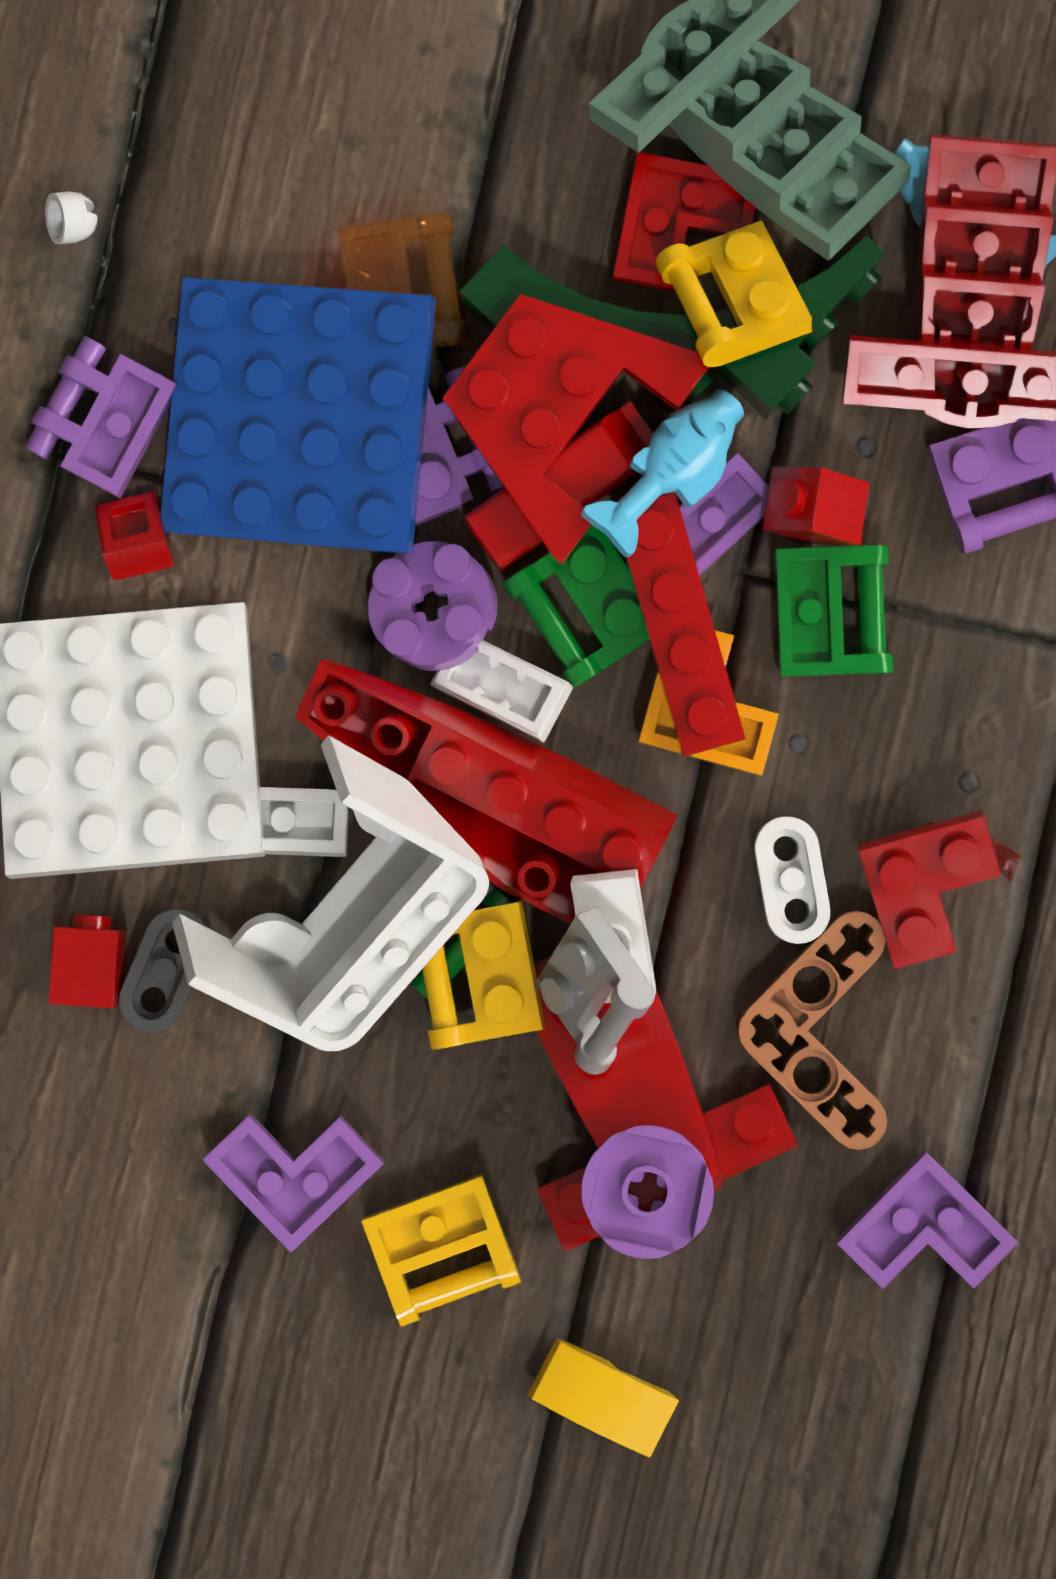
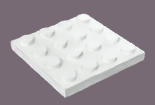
M244 602L0 624V794L5 876L9 879L265 856L248 614Z

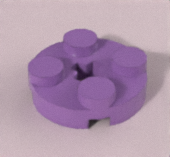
M439 541L417 543L413 545V555L396 553L392 558L382 561L375 568L372 575L373 586L368 599V615L372 630L377 640L391 654L415 668L425 671H440L466 662L479 650L477 645L484 639L487 630H492L496 621L498 602L492 579L486 570L462 546ZM435 591L439 597H448V605L442 606L438 610L439 619L429 621L424 612H417L418 604L424 601V596L429 592Z
M634 1126L612 1135L592 1155L583 1176L582 1202L593 1229L611 1248L635 1258H661L685 1247L703 1230L713 1206V1179L703 1155L684 1136L661 1126ZM645 1172L657 1174V1185L667 1189L665 1201H654L651 1205V1210L639 1209L638 1197L628 1194L630 1182H641Z

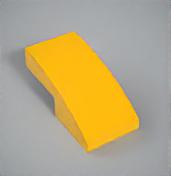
M557 1337L527 1394L532 1400L569 1420L649 1458L679 1402L669 1391L621 1371L609 1360Z

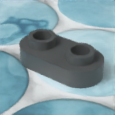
M172 909L162 912L150 922L119 996V1005L123 1017L132 1027L140 1031L151 1033L165 1030L174 1025L185 1010L193 987L187 984L180 953L170 948L168 938L174 930L172 922L179 914L208 928L205 921L192 911ZM150 987L159 988L165 995V1005L160 1011H152L144 1004V994Z

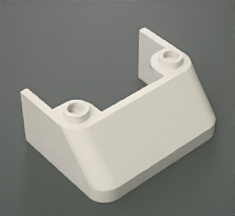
M328 735L321 744L340 801L342 804L353 809L360 827L376 838L302 924L282 914L265 913L248 920L232 939L181 914L176 917L172 925L189 986L313 1047L324 1051H339L356 1044L481 903L487 894L489 879L478 854L407 779Z

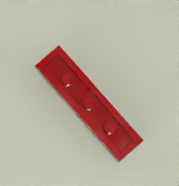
M676 493L661 495L636 520L639 528L638 542L635 552L626 558L681 754L682 757H687L743 741L746 737Z

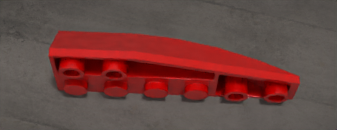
M323 658L319 661L295 714V718L323 741L329 735L407 779L478 854L489 881L498 888L570 925L576 916L570 885L573 876L637 869L641 890L678 814L612 780L509 730L425 695Z

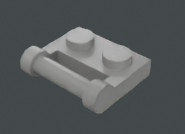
M598 906L575 916L537 979L538 987L541 990L546 1006L550 1011L558 1015L577 1044L574 1051L577 1065L589 1074H602L608 1070L617 1055V1043L631 1022L645 1015L655 999L652 985ZM611 993L612 1005L600 1021L597 1013Z

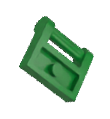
M593 525L562 565L556 562L549 553L522 569L502 584L511 600L519 599L566 670L561 676L573 686L572 690L649 641L630 571L607 535ZM553 575L556 576L602 646L601 649L588 657L540 586L541 583Z
M888 546L786 548L774 551L779 678L884 675L894 673L893 654L886 653L883 567L889 566ZM841 568H858L861 654L844 655Z

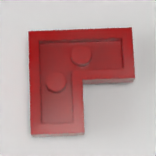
M637 152L612 281L674 293L673 285L663 281L656 267L655 261L659 253L671 245L684 244L686 232L717 237L753 224L756 207L726 183L709 165Z
M983 810L858 844L860 858L894 969L957 953L940 893L1001 876Z

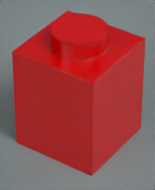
M772 467L763 530L810 544L860 546L870 482L823 467Z
M73 914L72 926H55L48 1004L111 1009L119 1007L120 991L124 984L127 930L111 929V916Z

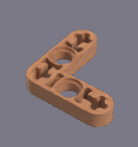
M849 911L835 917L827 925L823 933L812 940L743 1010L738 1018L736 1031L738 1040L743 1048L838 1142L847 1148L861 1150L872 1147L884 1135L887 1125L885 1109L879 1100L808 1031L879 959L884 951L886 939L879 921L868 913ZM848 924L853 928H859L865 924L870 930L865 937V941L870 948L864 955L853 950L839 962L850 969L849 973L841 980L833 965L816 956V952L825 944L828 952L834 955L845 942L844 936L840 933L843 926ZM804 967H818L827 976L829 983L827 993L818 1002H802L793 991V979L797 972ZM758 1014L765 1019L771 1018L774 1014L778 1015L781 1022L776 1030L788 1044L792 1045L797 1035H800L806 1042L805 1045L798 1047L788 1055L780 1070H777L771 1061L782 1054L765 1040L757 1046L750 1040L756 1032L750 1022ZM811 1056L821 1058L829 1070V1079L825 1087L814 1093H807L798 1089L793 1078L794 1068L798 1062ZM842 1080H845L851 1086V1089L840 1095L852 1107L859 1110L868 1104L871 1108L866 1119L872 1127L864 1135L857 1130L851 1131L848 1135L844 1134L841 1129L846 1125L847 1120L832 1104H830L824 1115L817 1109L818 1105L835 1095Z

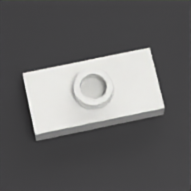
M484 640L477 645L479 650L469 660L456 667L440 670L435 673L430 683L435 690L542 743L547 739L573 689L569 682Z
M637 869L573 876L570 885L575 915L598 906L652 985L655 994L656 984ZM611 993L605 1003H611Z

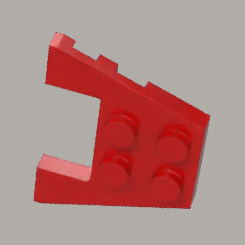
M520 294L443 396V401L487 465L503 484L524 518L528 520L540 537L552 558L562 565L592 525L581 516V512L585 507L544 477L622 372L628 374L678 411L710 367L704 365L699 353Z

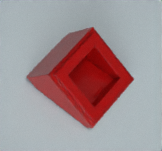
M156 491L94 505L102 556L114 580H122L168 569L173 566L168 536L163 530L160 518L161 507Z

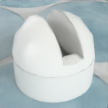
M71 191L50 193L48 195L45 205V219L48 233L55 244L77 243L88 238L95 231L97 215L91 212L94 209V204L89 198L81 193Z

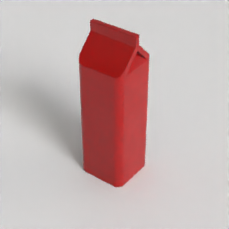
M629 401L571 440L544 477L584 507L601 502L640 474L629 466L630 461L638 452L648 447L653 432L631 401ZM505 488L464 516V522L500 572L543 543Z

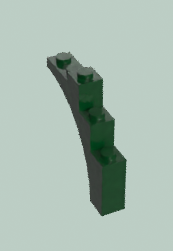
M866 236L829 269L796 287L812 317V332L722 366L710 367L708 371L711 368L715 370L766 420L778 407L788 415L814 387L806 378L810 375L816 363L800 348L805 344L811 351H814L839 324L831 315L848 298L855 305H858L878 284L882 276L875 269L883 259L885 252ZM505 245L460 290L461 304L491 332L518 296L522 294L698 352L695 347L698 336L687 315L639 312L590 299L545 277ZM730 310L715 312L721 327L729 329L738 327ZM708 371L683 404L685 406L695 403L714 382V379L707 374ZM634 380L665 411L669 413L673 409L671 406H669L655 394H653L640 383H638L636 380Z

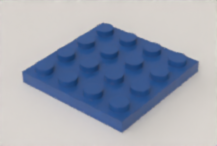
M183 277L173 382L177 383L171 397L160 517L164 532L168 534L413 555L436 299L432 295Z

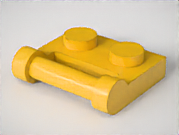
M762 220L690 247L686 244L671 245L660 252L656 258L655 264L663 281L673 285L698 336L695 347L704 365L708 367L722 366L812 332V317ZM709 272L712 273L738 327L733 329L721 327L697 278L698 276Z
M522 901L474 910L453 934L459 933L476 1021L458 1024L444 946H442L422 969L433 1029L427 1030L431 1050L546 1028Z
M483 1174L369 1215L361 1221L401 1327L419 1321V1314L484 1289L501 1284L503 1289L522 1283ZM483 1244L487 1245L492 1260L410 1290L404 1276L405 1273Z

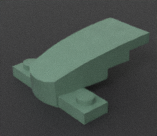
M689 0L680 4L663 16L651 30L641 49L640 56L589 102V120L638 153L669 125L701 160L709 165L715 173L741 196L796 239L829 261L909 182L911 164L861 134L862 116L810 86V68L758 41L800 0Z

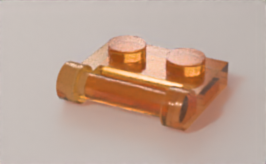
M438 213L338 228L346 287L350 290L412 294L405 243L414 241L424 242L431 294L436 299V323H434L432 347H450L470 341L468 322L460 318L449 238L455 235L451 214Z

